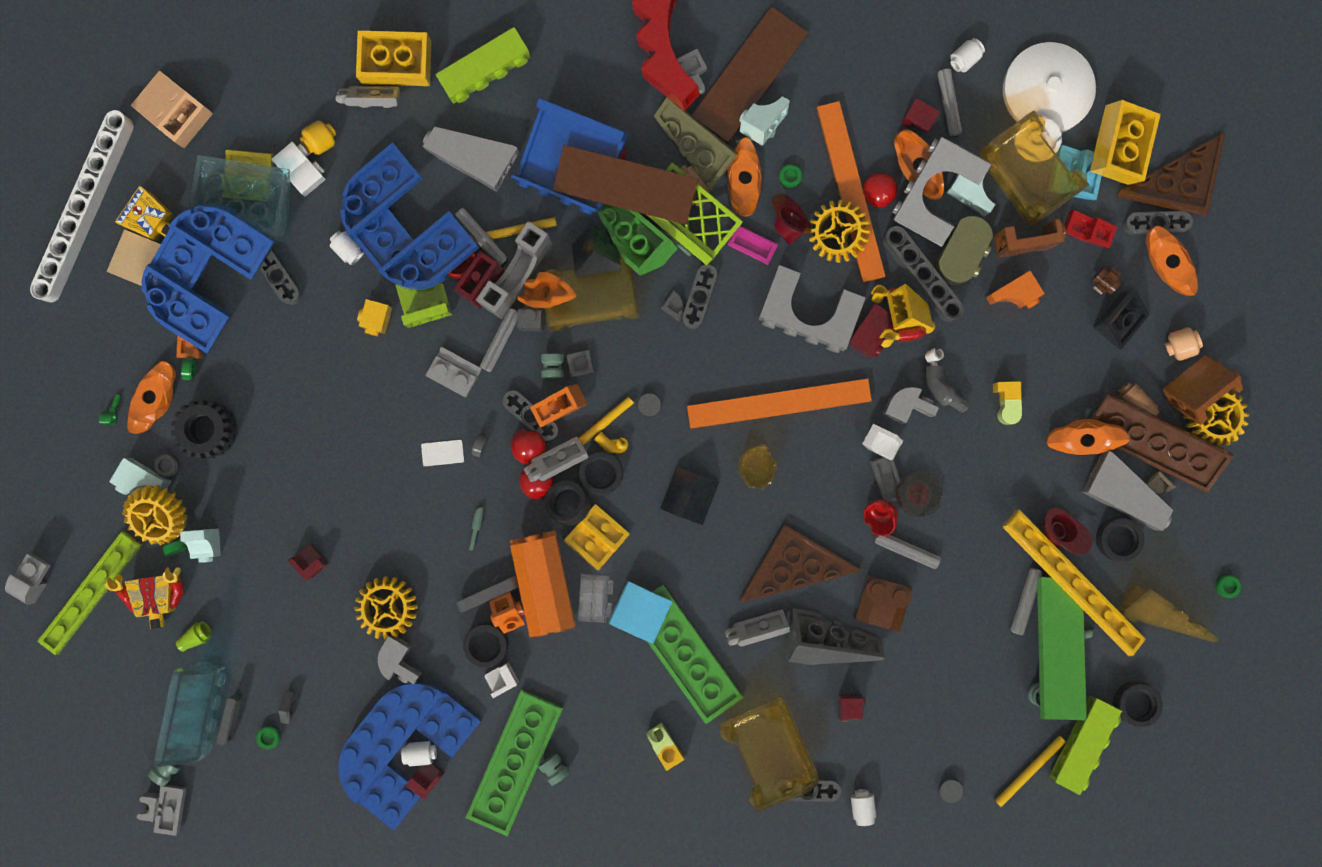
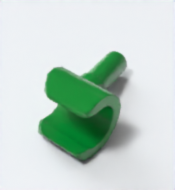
M115 395L109 412L100 413V423H103V425H114L116 423V409L122 397L121 395Z

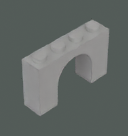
M941 136L939 140H933L928 149L931 153L927 161H921L916 170L919 175L915 182L910 180L904 190V193L907 194L904 201H898L892 213L895 214L894 221L942 247L954 225L934 214L925 206L922 193L926 182L939 172L950 171L979 185L991 164Z
M530 222L526 223L515 240L518 245L517 251L506 271L497 282L492 283L488 281L476 299L483 308L502 320L524 288L525 281L530 279L552 245L548 234Z
M779 265L758 320H761L762 325L775 329V326L784 329L783 333L793 337H796L797 334L804 336L805 341L814 345H818V342L827 345L826 349L832 352L839 353L840 350L845 351L865 297L843 290L834 313L828 322L818 326L804 324L795 316L791 306L792 295L801 273Z

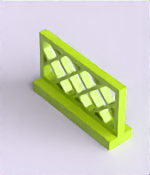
M673 162L666 169V171L672 172L674 170L678 174L689 176ZM697 183L696 189L698 190L699 200H694L693 203H699L700 216L690 217L689 220L701 219L702 233H692L689 230V222L684 226L682 223L650 215L647 216L705 265H709L744 221ZM702 194L708 199L702 200ZM711 201L716 205V215L704 216L703 202ZM719 208L726 214H720ZM729 216L736 222L731 230H721L720 217ZM717 218L718 231L706 232L704 219ZM722 233H727L722 240ZM718 234L719 245L715 250L707 245L706 235Z

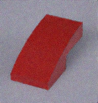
M1076 210L1069 211L1064 224L1067 235L1104 248H1110L1117 226L1100 218L1093 219Z

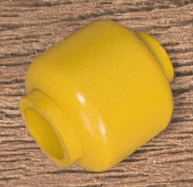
M317 120L305 127L301 132L302 137H300V141L310 154L321 155L335 145L334 136L336 132L329 123L325 125L322 121Z

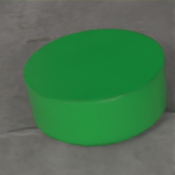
M789 164L781 169L779 182L783 187L792 189L801 182L802 172L796 165Z
M185 357L183 359L181 370L183 380H194L196 374V360L194 358Z
M178 540L164 545L162 549L165 556H171L187 550L188 547L184 542Z
M1222 575L1216 580L1215 589L1222 597L1234 598L1241 591V583L1235 576Z
M273 725L261 728L256 736L258 745L266 750L276 747L282 738L280 730Z

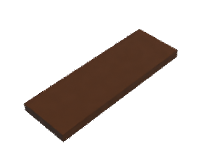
M771 6L692 116L728 144L741 126L739 119L743 111L749 110L754 103L758 104L804 41L808 32Z
M563 145L553 191L687 225L698 178Z
M1109 392L1105 394L1090 419L1099 420L1107 424L1119 425L1127 431L1130 441L1116 449L1208 493L1234 457L1233 453Z

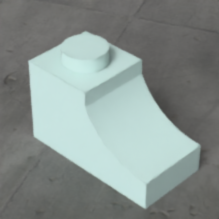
M782 96L779 100L769 105L760 106L754 103L749 110H744L740 116V133L763 146L788 114L790 100Z
M957 174L947 191V194L983 216L989 214L995 206L984 192L983 179L977 185Z
M123 458L109 482L116 486L115 490L128 495L137 488L145 487L149 484L153 487L159 484L161 489H165L170 485L171 480L159 476L155 471L133 458Z
M219 528L180 532L181 541L188 547L190 559L198 558L199 563L212 562L213 557L221 556Z

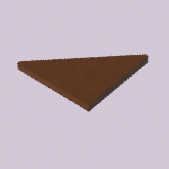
M1226 133L1219 134L1214 139L1192 149L1184 156L1178 157L1164 165L1161 169L1146 175L1145 181L1134 183L1120 190L1117 197L1207 216Z
M783 524L742 594L740 601L746 602L858 573L861 569Z

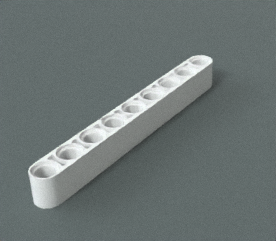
M113 110L108 112L101 124L31 283L30 292L36 299L55 302L63 291L134 128L132 120L120 111ZM122 119V124L116 128V123ZM113 140V145L107 149L108 142ZM104 161L103 167L98 169V164ZM94 182L93 189L89 190L90 183ZM85 202L84 210L80 211V205ZM76 223V229L71 233V226ZM66 244V245H67V249H66V251L62 254L61 249H62L63 245ZM57 265V272L52 274L53 267ZM48 286L47 294L43 295V289Z

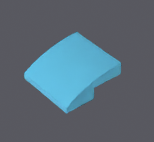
M1060 145L1059 150L1055 153L1048 191L1082 199L1097 200L1101 175L1090 172L1094 152L1087 149L1080 151Z
M627 581L608 623L653 644L673 601Z

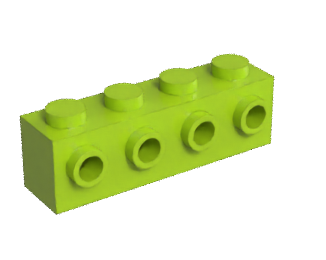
M515 27L435 75L452 103H461L468 99L469 94L485 89L492 80L505 77L512 68H519L525 65L530 58V53Z
M1089 695L1086 701L1087 720L1076 721L1049 778L1055 783L1081 795L1082 791H1085L1089 786V777L1092 771L1098 767L1103 749H1106L1110 743V735L1113 729L1121 721L1120 715L1122 711Z

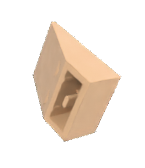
M160 70L131 104L136 111L184 149L213 115L212 112Z

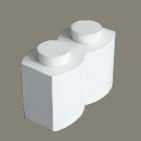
M291 142L271 160L297 190L306 197L326 180L322 176L325 171L316 161L311 163L308 160L307 156L310 154L301 144L296 146Z

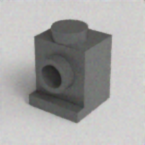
M524 306V308L518 309L517 328L520 331H543L544 308Z

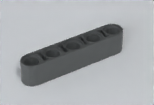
M899 226L891 227L883 236L885 248L943 321L952 322L958 319L964 311L961 301L907 232ZM891 233L897 234L900 238L899 243L891 242L889 235ZM905 251L913 254L914 259L912 262L905 260L903 255ZM918 269H923L927 272V280L919 278ZM933 287L941 290L942 295L940 298L933 296ZM947 305H952L955 308L956 313L954 316L947 314Z

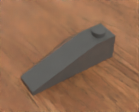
M792 608L789 620L790 632L787 633L786 638L788 662L815 665L884 660L885 655L880 638L858 629L850 630L845 628L837 620L833 622L821 618V614L815 611Z

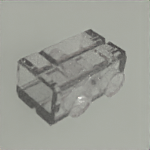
M581 574L578 621L606 623L607 617H611L612 604L608 603V594H613V580H609V575Z

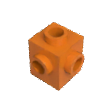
M510 592L489 601L492 611L490 615L492 623L495 627L499 626L504 634L525 625L522 616L525 614L523 605L520 601L516 602Z

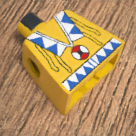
M139 186L115 222L157 241L161 235L166 236L174 214L150 191Z

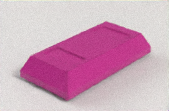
M740 226L730 238L728 246L769 265L778 244Z

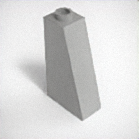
M438 127L428 131L423 139V147L426 152L498 192L520 154L518 148L514 145Z
M1107 451L1100 454L1081 492L1153 530L1163 531L1171 523L1173 510L1114 453Z

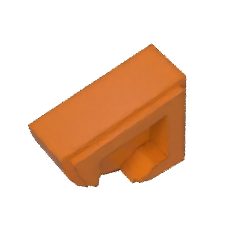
M177 335V358L202 359V353L199 348Z

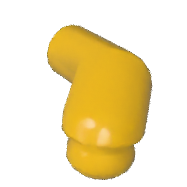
M603 432L599 433L594 439L610 454L623 453L628 447L627 439L610 440Z

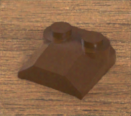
M866 575L855 619L900 632L907 605L911 601L912 587Z

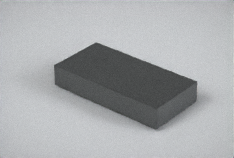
M881 457L869 461L881 499L888 500L890 503L905 499L904 489L900 482L894 459L889 460Z
M234 694L227 698L216 744L224 746L233 740L243 699L242 696Z

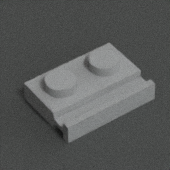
M441 347L425 376L467 398L482 368Z

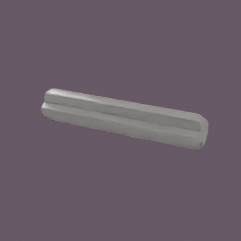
M942 69L938 72V79L948 132L950 136H958L962 133L952 74L950 69Z
M464 208L459 209L454 214L457 221L490 258L500 265L507 260V256Z
M513 308L508 309L480 364L482 369L488 372L493 370L518 321L517 310Z
M876 535L875 537L876 544L930 568L937 569L940 564L941 558L891 535Z
M1030 568L1011 627V632L1023 635L1025 633L1037 595V578L1043 576L1041 570Z

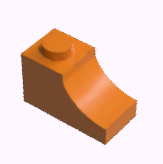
M1028 271L990 294L986 299L990 305L996 302L1007 301L1016 304L1019 309L1027 306L1029 309L1040 302L1039 297L1045 293L1032 272Z
M575 384L565 387L530 408L541 428L575 412L588 403L579 385Z

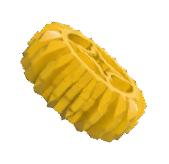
M843 200L838 201V207L835 206L833 201H830V209L822 205L821 209L824 213L822 215L817 211L814 213L819 218L818 221L810 220V223L816 227L810 229L812 230L810 233L815 234V236L810 237L809 241L818 242L813 246V249L816 251L822 248L819 256L823 257L828 252V261H831L835 255L836 262L840 263L841 256L843 255L845 261L848 262L850 261L849 253H852L857 258L858 253L855 250L857 248L861 251L865 250L860 245L861 242L869 243V239L863 236L864 234H871L870 229H864V227L870 225V221H862L867 214L865 212L858 214L860 206L856 205L851 210V201H848L845 207ZM838 213H846L853 216L856 223H842ZM832 216L831 227L822 233L825 221ZM838 224L842 229L846 228L845 231H842L841 238L837 234L834 235V232L838 231ZM858 230L855 241L847 247L849 234ZM837 239L841 250L828 248L823 240Z
M1230 390L1220 398V400L1226 403L1225 405L1218 406L1214 403L1205 410L1208 420L1203 424L1199 425L1184 415L1183 418L1190 421L1185 427L1192 428L1191 433L1219 447L1222 444L1224 446L1230 445L1231 441L1238 440L1237 434L1242 435L1245 433L1241 426L1248 425L1244 421V417H1248L1250 414L1243 411L1248 405L1240 404L1243 397H1235L1236 391ZM1215 412H1219V413H1217V414H1218V417H1217L1218 420H1214V419H1215V418H1214V415H1216V414H1214ZM1215 426L1223 433L1216 435L1206 428Z
M149 484L145 487L137 488L128 496L123 505L122 515L126 516L124 523L129 524L128 530L135 532L134 537L141 536L142 542L149 540L151 545L157 542L161 546L165 542L169 544L180 536V532L186 527L187 523L185 521L188 515L185 514L186 507L181 506L182 500L175 498L176 493H168V487L161 490L159 484L154 487Z
M385 576L382 582L379 578H375L374 585L371 582L366 583L368 590L361 589L359 591L364 598L357 597L355 600L361 603V606L354 607L355 611H361V614L356 616V620L363 618L364 622L361 623L360 627L364 628L368 625L367 634H371L375 630V638H379L382 632L384 639L390 636V632L396 638L399 636L398 630L402 634L407 631L404 625L408 627L413 625L412 621L408 618L415 619L417 617V614L411 612V610L418 608L416 604L411 605V601L417 598L416 596H408L412 588L404 590L403 588L406 585L404 581L397 586L398 578L396 577L391 582H389L388 576ZM380 589L393 591L387 599L374 595ZM399 597L404 606L403 615L396 605ZM370 601L376 609L374 619L372 618L369 610ZM390 601L389 608H391V611L382 614L384 612L382 605ZM385 617H390L392 619H397L399 621L396 625L393 626H384L380 624V622L384 620Z

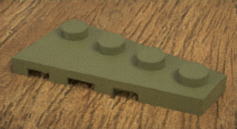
M666 97L654 117L670 139H673L679 147L681 154L687 158L704 181L708 190L712 191L739 154L686 110L683 111Z

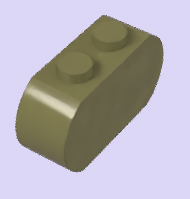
M976 216L965 217L955 224L934 264L936 271L947 284L959 285L972 277H977L982 268V265L979 264L982 257H987L993 246L990 244L993 238L990 225L984 219Z

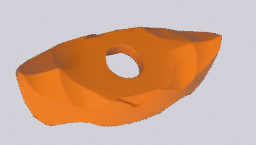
M904 129L895 136L894 146L903 174L909 182L910 180L915 182L919 173L914 169L913 163L917 158H923L927 161L931 154L928 151L930 146L913 131ZM942 172L933 175L926 182L922 194L927 198L938 200L942 197L944 192Z
M747 137L741 139L734 148V151L739 155L727 170V190L732 207L738 215L745 217L755 212L762 188L760 161L753 143ZM743 171L750 173L752 177L751 182L748 184H743L739 181L738 176Z
M1162 226L1152 227L1146 235V246L1150 262L1156 273L1174 291L1186 296L1195 295L1198 290L1196 270L1188 251L1167 229ZM1175 254L1179 257L1180 261L1177 267L1170 268L1167 266L1166 259L1169 255Z
M539 272L536 279L525 281L524 291L517 297V300L532 308H552L577 296L573 288L559 277L548 272ZM550 288L549 295L544 299L546 290Z
M161 361L139 383L129 407L127 429L130 433L139 434L149 430L152 424L168 410L173 399V383L176 378V372L169 362ZM149 390L153 391L156 395L155 401L151 404L146 403L143 398L144 393Z
M1080 419L1073 421L1067 426L1054 428L1048 434L1046 444L1050 448L1064 453L1089 455L1116 449L1127 444L1130 438L1127 431L1119 425H1111L1095 419ZM1085 434H1091L1094 437V442L1089 446H1084L1080 442L1081 437Z

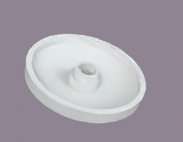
M1055 42L1039 43L1022 51L1008 67L1003 81V98L1006 108L1018 124L1032 116L1044 115L1052 118L1059 125L1061 133L1073 128L1088 114L1096 93L1094 73L1087 60L1075 49Z

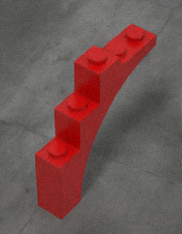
M633 0L634 14L646 23L640 27L636 35L638 44L652 56L648 57L642 65L643 77L685 111L700 94L698 85L685 73L671 47L670 25L677 0Z

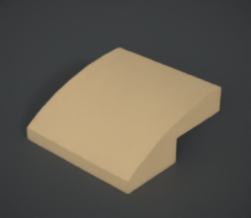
M124 229L107 272L142 286L144 270L151 263L161 244Z

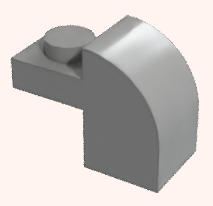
M910 387L894 393L889 398L882 415L904 424L907 423L913 409L929 417H934L939 407L934 406L935 402L923 396L921 399L918 398L922 389Z
M32 553L26 554L15 574H10L5 585V591L27 605L36 603L47 585L42 579L51 565Z
M392 634L388 636L379 651V670L388 680L393 678L396 673L398 675L397 678L403 683L415 684L422 675V672L403 662L412 645L399 637L394 638Z

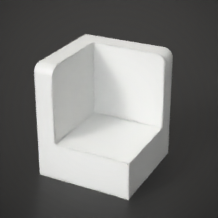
M873 424L862 444L870 451L893 460L903 440L896 434Z
M509 661L485 674V678L493 691L491 693L492 698L515 687L519 683Z

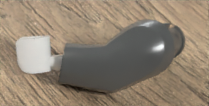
M935 348L925 354L927 362L931 364V366L926 367L927 388L942 406L949 405L963 413L968 409L963 403L969 405V400L956 394L955 388L946 382L943 366L937 365V361L943 359L944 353L942 349L935 351Z

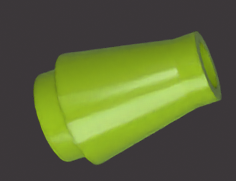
M203 621L200 623L196 622L176 640V646L180 651L184 652L190 648L207 643L209 638L212 637V630L207 623Z

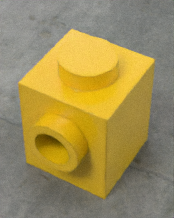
M366 299L364 308H361L358 313L357 321L360 322L359 326L365 329L364 333L373 336H378L379 333L386 334L393 308L389 305Z

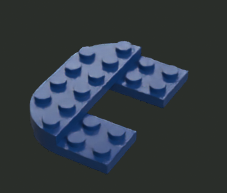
M392 142L348 181L342 194L341 219L347 233L356 241L386 279L397 286L410 290L432 288L445 281V276L478 250L479 246L450 211L415 240L390 211L389 207L423 178Z
M212 203L192 207L179 214L171 222L168 233L151 263L146 266L142 276V293H145L148 302L147 308L152 316L162 326L205 353L211 351L231 317L230 313L193 291L210 259L214 256L247 278L253 279L276 239L237 215L238 211L233 208Z
M419 681L415 684L404 683L396 686L377 702L346 741L341 751L339 777L344 791L355 804L359 802L394 831L420 797L405 786L409 779L389 764L392 758L416 729L452 758L482 719L443 688L435 684Z

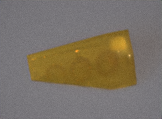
M1133 585L1118 607L1125 612L1123 616L1133 623L1140 621L1215 643L1219 640L1196 622L1187 621L1189 616L1174 609L1173 604L1149 588Z

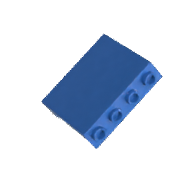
M539 98L536 105L537 108H540L517 174H512L511 178L518 180L517 185L530 189V186L537 188V193L543 196L550 197L551 194L559 197L558 201L571 206L574 203L579 205V210L588 214L600 212L603 203L553 191L563 145L620 159L629 133Z

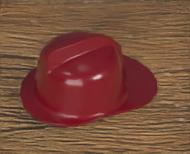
M776 194L772 198V205L777 214L774 228L788 244H792L802 234H809L812 231L810 230L812 228L811 224L796 201L784 194Z
M1060 508L1050 509L1046 513L1040 528L1042 533L1056 547L1062 546L1067 551L1079 555L1085 554L1091 549L1093 543L1092 536L1083 524Z

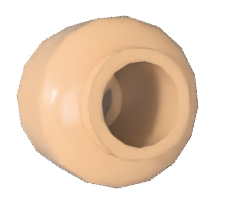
M1189 327L1170 333L1168 336L1169 342L1165 343L1168 355H1174L1179 361L1197 356L1200 348L1203 347L1198 331H1193Z

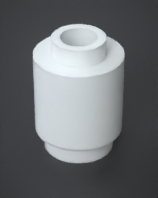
M975 38L967 40L951 54V66L958 72H967L982 58L985 52L983 44Z
M338 231L330 238V248L345 263L348 262L350 265H353L363 256L364 252L347 231Z
M431 741L411 742L402 746L401 757L403 765L419 766L432 764L433 759L437 758L436 745H432Z
M867 789L856 790L855 794L851 795L853 819L856 820V825L869 826L875 824L874 794L869 793Z

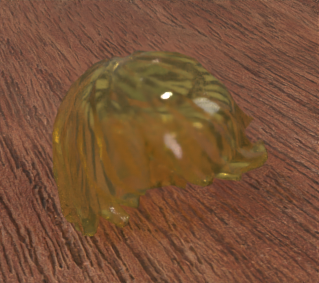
M764 444L746 449L739 460L738 474L749 488H761L764 490L765 486L773 484L772 480L776 477L778 465Z

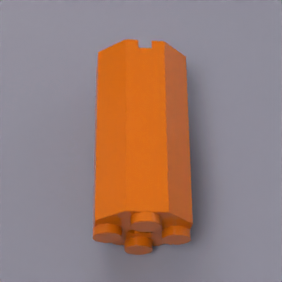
M556 531L542 533V536L541 533L525 538L510 540V548L529 636H543L551 632L557 633L574 628L576 621Z

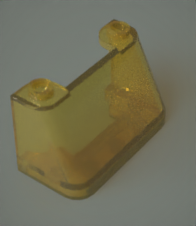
M1032 111L990 141L979 152V157L991 164L988 169L990 174L1024 220L1030 225L1037 224L1089 186L1085 174L1075 169L1068 171L1042 136L1045 131V121L1035 111Z
M620 258L622 270L576 277L575 270L559 272V269L546 270L545 272L551 273L569 284L577 296L560 305L545 308L549 331L562 330L561 328H564V325L570 328L574 325L599 321L621 320L623 315L624 318L629 317V320L640 318L633 269ZM550 288L545 291L544 299L549 295Z
M776 698L718 724L722 738L730 744L736 743L755 785L750 790L749 800L757 813L803 795L818 785L817 771L788 706L783 699Z

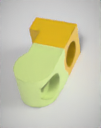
M1021 381L994 383L993 393H999L1000 409L997 413L998 420L1004 425L1016 424L1022 417Z
M663 723L646 732L653 746L652 748L666 771L685 760V756Z

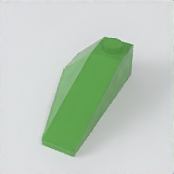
M604 203L600 212H597L606 226L612 241L619 250L623 261L640 276L663 266L678 249L667 236L638 212Z

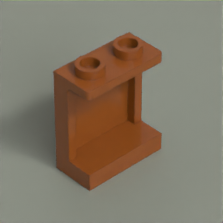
M1055 219L1043 227L1044 235L1019 240L1016 239L1014 226L1006 227L994 235L997 258L1052 249L1064 242L1066 237L1065 226L1061 224L1060 219Z
M1205 355L1164 387L1163 392L1170 406L1201 425L1208 420L1205 412L1207 408L1231 389L1238 393L1243 390L1242 378L1237 371L1229 370L1220 361L1213 360Z

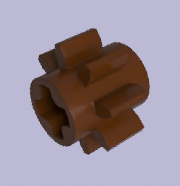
M1113 266L1108 270L1102 267L1092 278V281L1095 282L1093 289L1100 295L1106 292L1111 295L1122 283L1119 280L1121 273Z

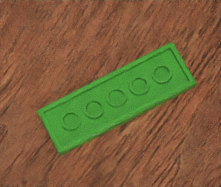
M1038 577L1040 719L1087 720L1083 609L1053 578Z
M662 584L652 592L673 602L654 643L648 642V644L702 720L707 724L741 700L743 695Z
M521 689L465 818L508 836L564 707Z

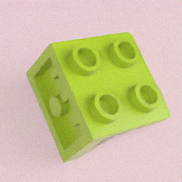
M443 282L423 290H410L396 285L404 313L401 316L404 326L411 328L452 315Z

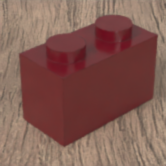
M479 252L454 290L462 298L480 309L482 306L476 299L488 281L492 283L497 282L505 270L498 262Z
M874 304L851 336L848 345L868 359L874 355L878 357L884 348L881 344L885 340V338H879L886 329L896 331L893 328L891 314L877 304Z

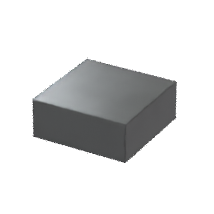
M589 350L566 355L572 378L594 373Z

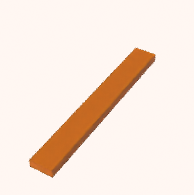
M840 102L818 106L817 113L840 200H843L844 207L848 201H851V210L856 205L860 206L858 214L861 212L867 214L862 221H870V225L864 227V229H870L871 234H864L863 236L869 239V243L861 242L860 245L865 248L864 251L858 248L855 250L858 253L856 261L862 283L885 278ZM844 213L846 223H856L853 216ZM858 230L849 234L852 243L857 237Z
M862 379L687 406L690 429L865 403L872 400L869 380Z

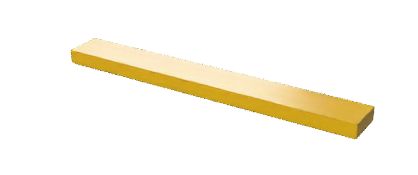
M1020 509L1015 510L1002 527L1128 656H1134L1146 638Z

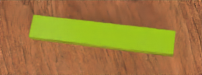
M121 531L37 642L54 655H58L108 591L106 588L108 577L115 582L116 575L121 574L143 544L126 531Z

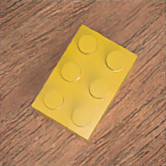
M358 31L356 77L361 84L430 86L432 41L427 32Z
M1124 100L1105 105L1090 172L1127 185L1145 181L1161 114Z

